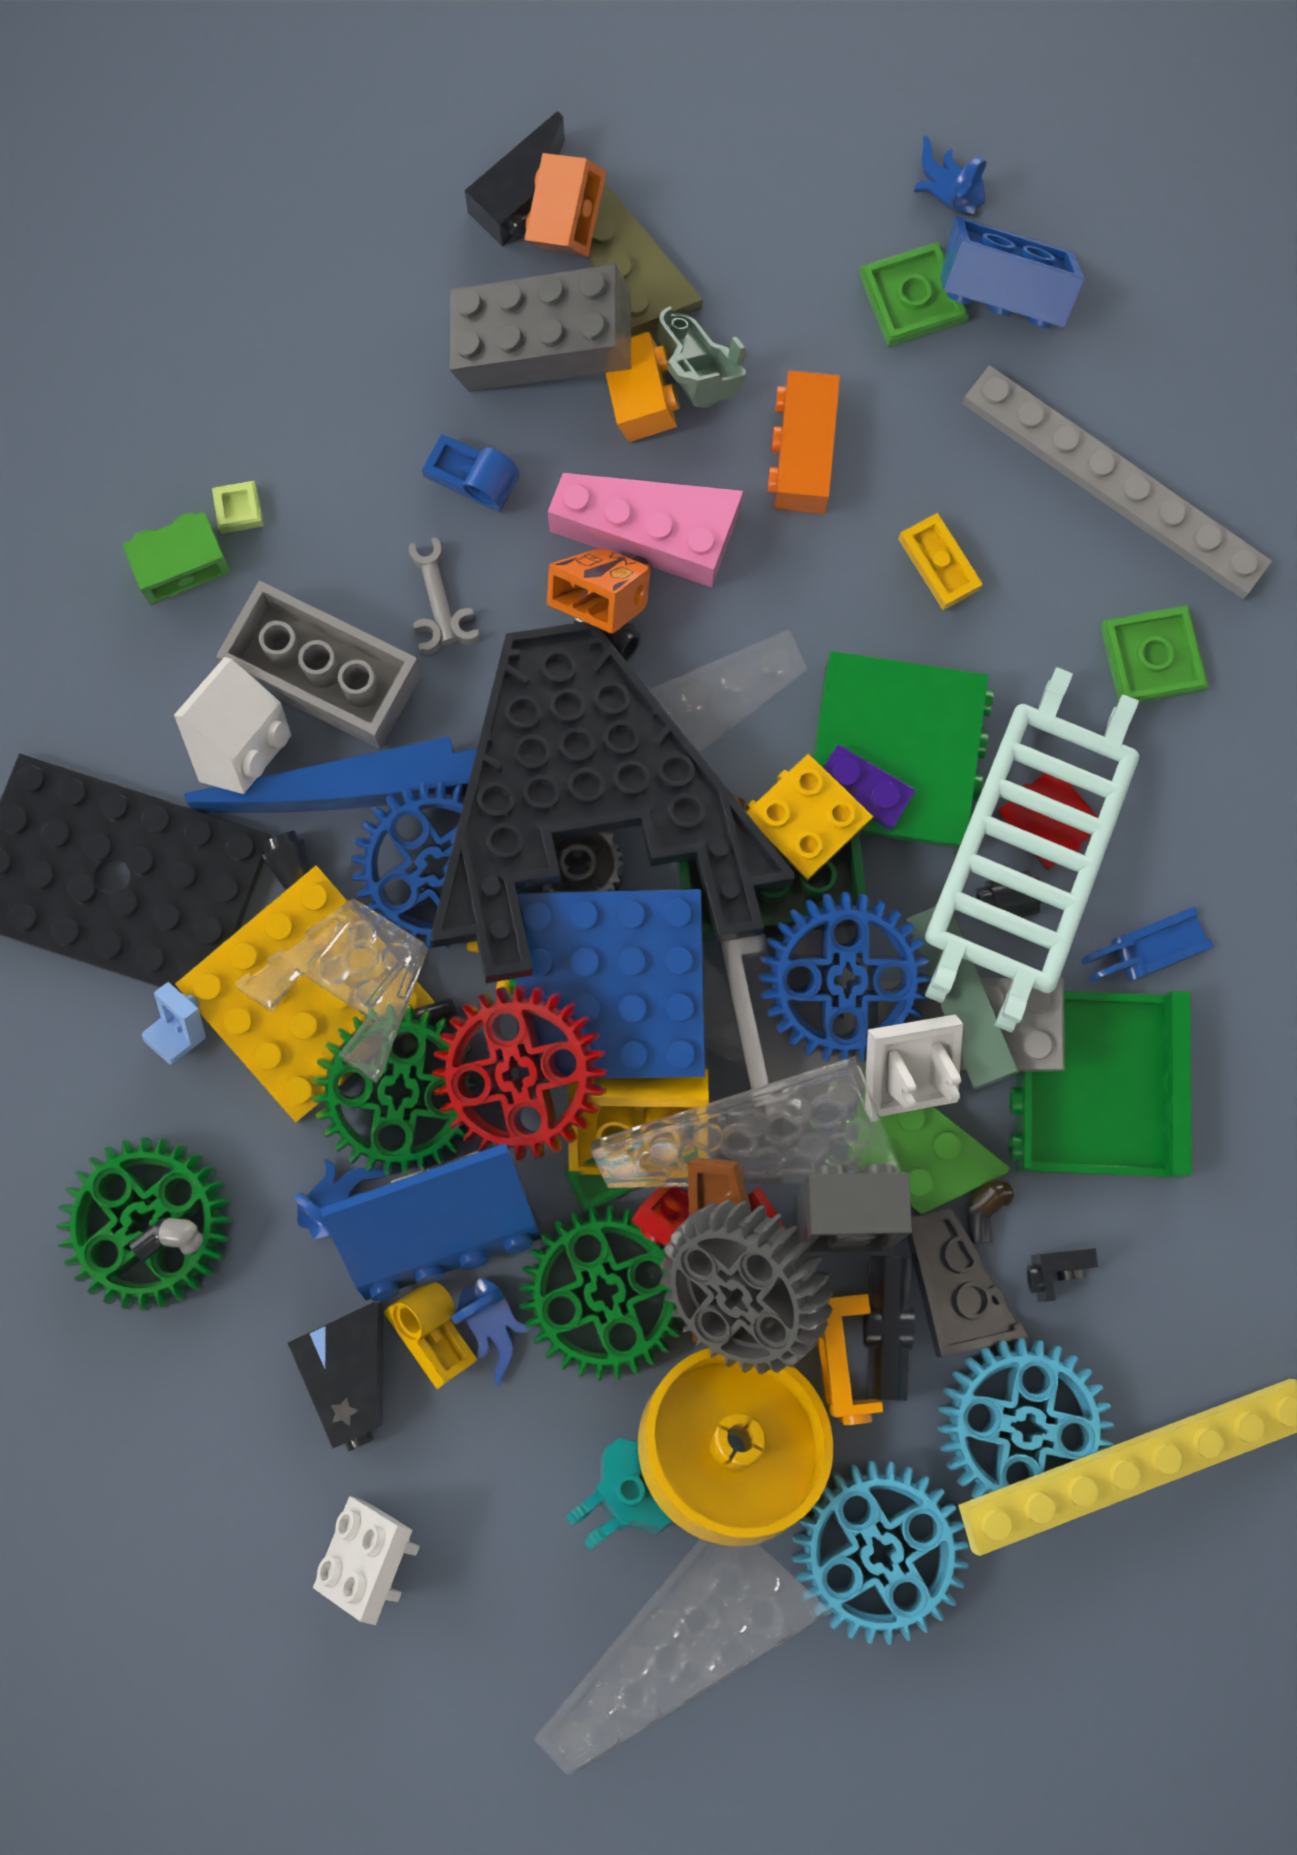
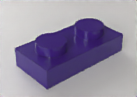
M837 744L823 767L873 816L872 821L890 832L916 791L914 788Z

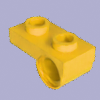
M434 1282L420 1286L391 1304L383 1312L436 1389H439L478 1361L450 1321L451 1316L455 1313V1306L451 1295L441 1284Z

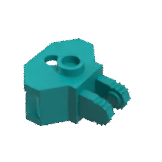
M618 1438L604 1449L600 1457V1483L595 1487L589 1498L566 1516L571 1525L581 1523L600 1505L611 1519L588 1534L584 1543L589 1550L594 1549L617 1530L621 1533L627 1527L658 1535L673 1523L658 1506L647 1485H644L640 1479L642 1471L638 1456V1442Z

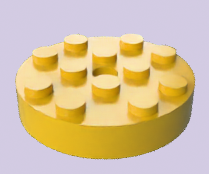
M706 1348L688 1356L672 1368L649 1398L641 1417L638 1432V1456L642 1475L658 1506L674 1523L688 1533L702 1540L725 1546H748L762 1543L784 1533L802 1519L813 1508L824 1491L833 1461V1436L829 1417L823 1402L813 1386L795 1367L786 1366L778 1373L770 1369L763 1375L759 1374L756 1368L753 1367L750 1371L744 1373L738 1361L732 1366L727 1367L724 1356L718 1354L716 1357L710 1358L711 1348ZM727 1435H734L741 1439L745 1452L737 1451L730 1458L733 1448L728 1443Z

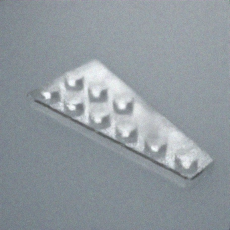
M856 1056L591 1142V1153L608 1188L688 1186V1162L693 1157L739 1161L745 1185L804 1183L809 1174L816 1173V1167L824 1165L846 1166V1173H861L866 1171L867 1165L893 1164L895 1165L896 1172H902Z

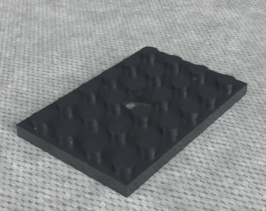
M19 753L0 800V936L158 988L169 982L182 993L175 983L240 929L264 864L262 855L265 852L261 844L272 838V836L256 829ZM121 861L130 870L128 885L125 889L117 890L113 894L101 891L97 885L99 869L107 862Z

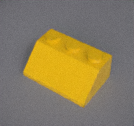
M705 1069V1077L595 1079L594 1084L606 1088L605 1094L591 1096L590 1099L600 1106V1110L594 1114L584 1111L583 1115L589 1120L591 1125L586 1130L573 1125L572 1128L578 1137L573 1143L568 1142L569 1171L583 1172L581 1175L619 1173L624 1175L688 1176V1162L691 1159L681 1164L665 1163L695 1149L684 1125L680 1126V1115L687 1112L698 1132V1156L695 1158H707L708 1069ZM578 1081L569 1084L568 1107L575 1096ZM663 1126L671 1130L664 1134H658L654 1132L653 1128ZM643 1134V1144L604 1163H582L605 1151H624L630 1147L634 1137ZM647 1150L666 1154L661 1161L655 1162L648 1157Z

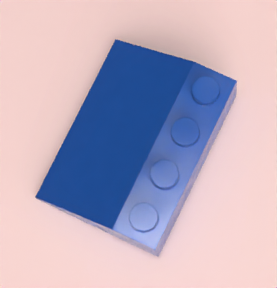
M506 1143L320 1208L322 1217L355 1288L365 1301L370 1299L373 1301L388 1300L399 1294V1289L415 1283L419 1286H425L438 1282L444 1277L446 1272L460 1267L463 1270L478 1268L489 1261L488 1257L505 1251L507 1254H517L532 1247L533 1241L542 1239L526 1188Z

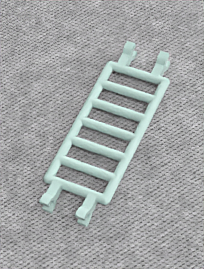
M1058 667L1054 670L1051 680L1048 681L1038 709L1026 704H1020L1014 709L925 934L927 943L943 950L925 996L940 1003L944 1001L946 994L951 990L962 958L1012 979V982L994 1026L1011 1033L1016 1023H1020L1031 989L1034 988L1043 993H1050L1057 986L1139 761V753L1135 749L1122 744L1139 701L1122 694L1117 707H1114L1110 714L1104 736L1056 717V714L1073 673ZM1027 725L1118 761L1119 763L1112 781L1020 744ZM1013 760L1104 797L1105 801L1099 817H1094L1006 780ZM999 797L1091 834L1092 836L1085 855L991 817ZM984 834L1078 872L1071 893L977 855ZM969 872L1064 910L1057 931H1052L962 893ZM957 910L1050 949L1042 971L947 932L954 911Z

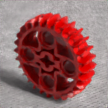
M517 985L514 987L513 998L511 999L507 989L500 987L496 990L497 1002H494L487 993L480 994L478 999L481 1009L479 1010L472 1003L465 1004L462 1008L468 1019L465 1020L455 1016L449 1021L458 1030L457 1033L446 1032L440 1035V1039L449 1044L450 1047L449 1050H439L434 1053V1057L446 1061L445 1067L432 1072L433 1076L446 1079V1085L434 1090V1094L449 1095L451 1101L446 1103L440 1111L442 1113L454 1110L457 1112L458 1117L450 1125L452 1129L465 1124L469 1127L463 1139L464 1142H469L477 1136L483 1138L480 1144V1152L490 1149L494 1143L498 1146L506 1143L509 1150L510 1147L514 1148L517 1161L525 1159L527 1147L531 1148L534 1158L539 1159L545 1154L544 1143H547L553 1153L560 1151L562 1145L559 1136L561 1135L566 1141L573 1143L577 1140L578 1136L572 1126L575 1125L586 1130L591 1125L589 1120L583 1115L584 1111L594 1114L600 1110V1106L590 1100L591 1096H601L606 1093V1088L594 1084L595 1078L608 1074L607 1069L595 1067L594 1062L605 1056L606 1052L605 1050L592 1051L590 1046L600 1035L598 1032L585 1035L582 1029L590 1021L589 1017L586 1016L574 1021L571 1016L577 1007L576 1004L570 1003L562 1010L559 1009L558 1005L561 995L558 993H553L547 1002L542 1001V987H535L530 998H526L525 986ZM506 1013L515 1016L520 1024V1030L515 1039L506 1038L501 1033L499 1023ZM532 1014L540 1016L556 1025L566 1035L568 1040L539 1045ZM484 1026L490 1057L463 1064L464 1055L470 1041L480 1028ZM560 1049L570 1051L576 1058L577 1066L571 1075L561 1073L556 1067L555 1057ZM543 1052L542 1058H540L537 1054ZM518 1065L523 1068L528 1067L530 1072L529 1076L523 1078V1082L521 1078H513L511 1075V1069L516 1068ZM470 1070L481 1074L485 1081V1088L481 1095L472 1094L466 1087L465 1079ZM544 1076L549 1080L536 1087L537 1084L543 1081ZM578 1081L577 1090L570 1106L556 1120L550 1088ZM501 1100L508 1130L488 1122L473 1106ZM524 1107H532L539 1112L541 1126L537 1131H531L522 1124L521 1112Z

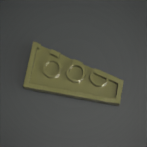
M604 182L589 257L587 258L591 267L616 264L630 286L631 336L658 326L660 313L667 307L672 308V313L688 314L702 308L703 299Z

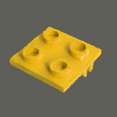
M809 754L789 772L783 770L777 776L778 782L757 802L751 800L745 806L746 813L773 847L807 881L873 818Z

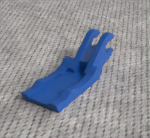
M1194 906L1146 927L1111 940L1113 945L1084 956V958L1080 959L1083 965L1115 953L1118 954L1121 963L1109 966L1089 976L1090 982L1101 980L1124 970L1131 982L1213 948L1211 939L1207 940L1196 917L1199 914L1196 907Z

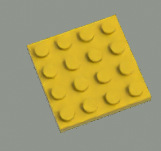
M317 865L175 983L185 996L192 994L200 1003L198 1007L200 1014L295 1123L319 1104L312 1101V1095L325 1092V1086L317 1085L312 1080L313 1076L327 1074V1070L319 1066L317 1060L318 1058L332 1059L334 1054L326 1048L325 1044L327 1041L336 1043L339 1046L342 1044L343 1040L337 1031L338 1028L342 1027L352 1034L356 1031L353 1017L357 1016L366 1025L371 1022L370 1009L372 1008L376 1010L380 1019L387 1018L388 1005H393L397 1017H403L407 1005H412L414 1011L416 1008L435 1003ZM385 1034L375 1036L364 1042L351 1054L347 1062L366 1063L382 1049ZM355 1072L344 1074L339 1079L338 1086Z

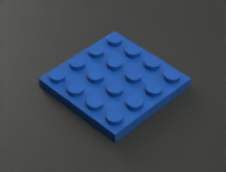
M701 889L517 893L533 966L532 976L516 978V986H525L526 998H530L535 987H542V1001L547 1002L553 993H558L561 995L558 1005L559 1009L562 1010L570 1003L576 1004L577 1007L571 1016L574 1021L586 1016L589 1017L590 1021L582 1031L585 1035L598 1032L600 1037L590 1044L592 1051L605 1050L606 1052L605 1056L594 1061L595 1067L608 1070L607 1075L599 1078L705 1077ZM532 1014L539 1045L568 1040L566 1035L556 1025L540 1016ZM517 1020V1035H518L519 1030H520V1024H519V1022H518V1020ZM566 1049L559 1050L555 1057L556 1067L561 1073L571 1075L577 1066L576 1058ZM543 1052L537 1055L542 1058ZM518 1065V1078L523 1080V1078L530 1075L528 1067L523 1068Z

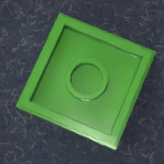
M940 242L860 266L859 276L887 347L967 322L969 314L965 304L949 298L947 292L943 291L940 277L945 254Z
M1188 605L1103 620L1100 624L1118 702L1122 694L1138 700V704L1205 692L1209 687Z

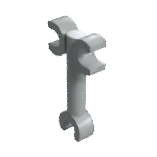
M437 537L431 538L434 550L429 556H420L415 543L409 544L412 563L422 569L435 620L434 622L431 619L423 618L413 623L416 634L423 632L433 634L430 641L418 644L421 655L427 656L437 652L441 645H450L457 641L465 645H471L480 640L478 629L469 632L460 629L464 622L475 619L472 608L460 609L455 612L453 617L451 616L438 566L442 561L443 551Z

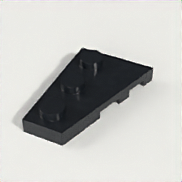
M947 1209L911 1217L912 1233L907 1238L936 1358L999 1344V1341L1009 1342L1017 1340V1338L1029 1337L1021 1322L1015 1320L1004 1302L1007 1299L998 1285H994L980 1262V1254L954 1211Z

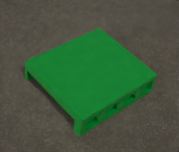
M837 651L829 652L825 667L812 758L824 767L837 744L916 790L891 832L871 820L859 831V834L954 848L953 855H957L971 820L972 800L978 801L982 790L983 775L976 774L978 758L984 759L988 744V732H982L981 730L983 716H990L993 705L994 690L987 689L989 674Z
M1064 991L1065 1071L1019 1072L1017 1074L1016 1087H1011L1009 1111L1010 1114L1016 1115V1133H1010L1009 1158L1016 1161V1172L1183 1178L1191 1176L1190 991H1171L1166 995Z

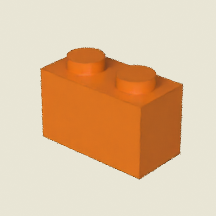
M543 153L540 168L535 175V192L531 211L526 218L525 241L544 251L589 257L607 171L587 158Z

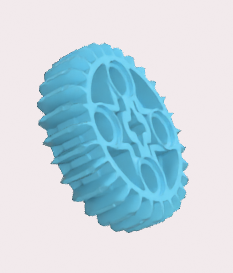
M1017 1338L1015 1340L1013 1352H1010V1348L1005 1341H999V1344H997L998 1355L996 1356L987 1347L980 1348L979 1351L983 1362L979 1364L974 1359L967 1357L964 1362L970 1373L968 1375L956 1371L952 1373L953 1378L960 1384L958 1390L944 1388L943 1390L944 1394L953 1399L952 1406L938 1407V1411L950 1416L949 1423L937 1425V1431L950 1434L951 1440L939 1446L940 1450L955 1452L956 1457L947 1463V1467L950 1470L964 1469V1472L957 1480L960 1486L965 1487L973 1481L976 1483L971 1493L974 1499L985 1495L987 1492L991 1493L1009 1486L1006 1472L1008 1467L1017 1461H1021L1025 1465L1027 1478L1044 1472L1046 1454L1077 1460L1098 1452L1099 1448L1113 1446L1112 1442L1101 1438V1431L1114 1428L1113 1423L1100 1420L1099 1413L1109 1410L1111 1405L1104 1402H1095L1094 1399L1095 1396L1104 1390L1102 1385H1086L1085 1382L1093 1372L1089 1368H1083L1075 1372L1074 1368L1079 1360L1077 1356L1070 1355L1061 1362L1062 1348L1060 1346H1052L1047 1355H1045L1044 1342L1042 1340L1033 1341L1030 1352L1027 1351L1024 1338ZM1035 1366L1041 1371L1043 1382L1036 1392L1029 1393L1024 1388L1022 1376L1029 1367ZM1010 1368L1004 1400L975 1395L980 1385L990 1376L1003 1369ZM1058 1378L1075 1396L1082 1417L1053 1411ZM1018 1397L1032 1402H1040L1039 1409L1033 1406L1017 1404ZM983 1404L989 1413L988 1423L983 1429L973 1430L968 1423V1412L974 1405ZM1004 1407L1008 1408L1007 1414H1003ZM1027 1415V1421L1033 1423L1039 1430L1033 1431V1433L1026 1432L1023 1436L1022 1432L1015 1430V1427L1011 1426V1423L1025 1421ZM1047 1416H1050L1049 1423H1046ZM1075 1423L1080 1429L1081 1440L1075 1448L1067 1450L1061 1441V1434L1067 1425ZM1000 1431H1004L1003 1438L999 1437ZM968 1436L977 1440L996 1443L992 1477L981 1468L973 1456L968 1444ZM1043 1440H1046L1045 1446H1042ZM1010 1444L1025 1450H1032L1031 1457L1016 1451H1010Z
M870 1460L867 1462V1474L861 1475V1472L854 1464L849 1465L850 1479L846 1481L836 1471L832 1473L836 1487L832 1490L825 1487L821 1494L824 1498L820 1503L816 1502L811 1509L813 1511L811 1518L804 1516L798 1521L807 1528L806 1534H793L792 1540L804 1546V1551L792 1554V1560L795 1563L806 1564V1569L796 1573V1580L798 1582L811 1581L812 1585L803 1592V1596L806 1601L816 1599L817 1597L821 1598V1601L815 1608V1613L821 1617L831 1610L833 1614L829 1625L832 1629L836 1630L843 1621L848 1622L846 1629L848 1638L854 1639L859 1628H863L865 1640L868 1644H873L876 1631H881L887 1645L893 1644L894 1637L893 1630L899 1629L903 1637L910 1641L912 1639L910 1625L916 1624L924 1633H928L929 1628L925 1617L931 1614L939 1621H943L944 1616L937 1607L938 1604L943 1601L952 1606L956 1605V1601L947 1591L949 1586L956 1588L964 1587V1583L954 1575L955 1569H968L969 1564L956 1557V1551L968 1549L969 1545L964 1540L954 1539V1534L965 1529L961 1521L949 1522L948 1517L957 1510L953 1503L944 1504L941 1507L938 1504L945 1495V1491L942 1488L937 1487L928 1494L926 1492L930 1483L928 1476L922 1475L914 1484L911 1482L913 1468L905 1466L900 1477L895 1476V1464L892 1461L886 1462L882 1474L878 1473L876 1463ZM875 1489L891 1490L901 1493L915 1502L906 1505L886 1518L878 1502L869 1491ZM853 1496H861L867 1503L866 1514L858 1521H849L845 1519L843 1514L845 1502ZM833 1513L848 1541L825 1554L820 1559L821 1536L827 1520ZM919 1514H927L932 1522L930 1533L922 1539L912 1538L909 1532L911 1519ZM879 1522L889 1530L896 1527L899 1536L911 1547L904 1551L901 1542L895 1535L884 1528L878 1530L875 1524ZM858 1534L862 1538V1540L859 1542L855 1538V1536H857ZM872 1537L884 1545H891L885 1550L888 1557L886 1559L888 1562L887 1566L876 1557L869 1559V1556L874 1553ZM939 1545L940 1552L937 1572L933 1582L927 1589L912 1562ZM856 1552L860 1562L871 1573L863 1576L860 1567L849 1555ZM901 1561L904 1564L902 1568H900L898 1565V1563H900ZM837 1564H845L851 1570L849 1583L840 1589L830 1587L827 1583L829 1569ZM883 1574L884 1579L880 1581L875 1575ZM904 1582L913 1583L916 1588L914 1601L907 1606L894 1604L893 1592L895 1588ZM874 1586L882 1601L891 1612L886 1614L868 1613L850 1606L846 1601L853 1599Z

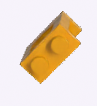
M868 1294L832 1297L827 1303L833 1309L827 1319L828 1327L817 1343L825 1409L827 1414L838 1417V1422L843 1423V1425L872 1422L871 1413L883 1412L882 1402L867 1398L852 1400L842 1316L871 1313Z

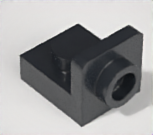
M1096 1248L1031 1255L1032 1265H1027L1026 1268L1028 1287L1031 1293L1037 1294L1038 1302L1055 1301L1056 1296L1052 1272L1057 1273L1058 1281L1086 1278L1085 1268L1098 1267Z

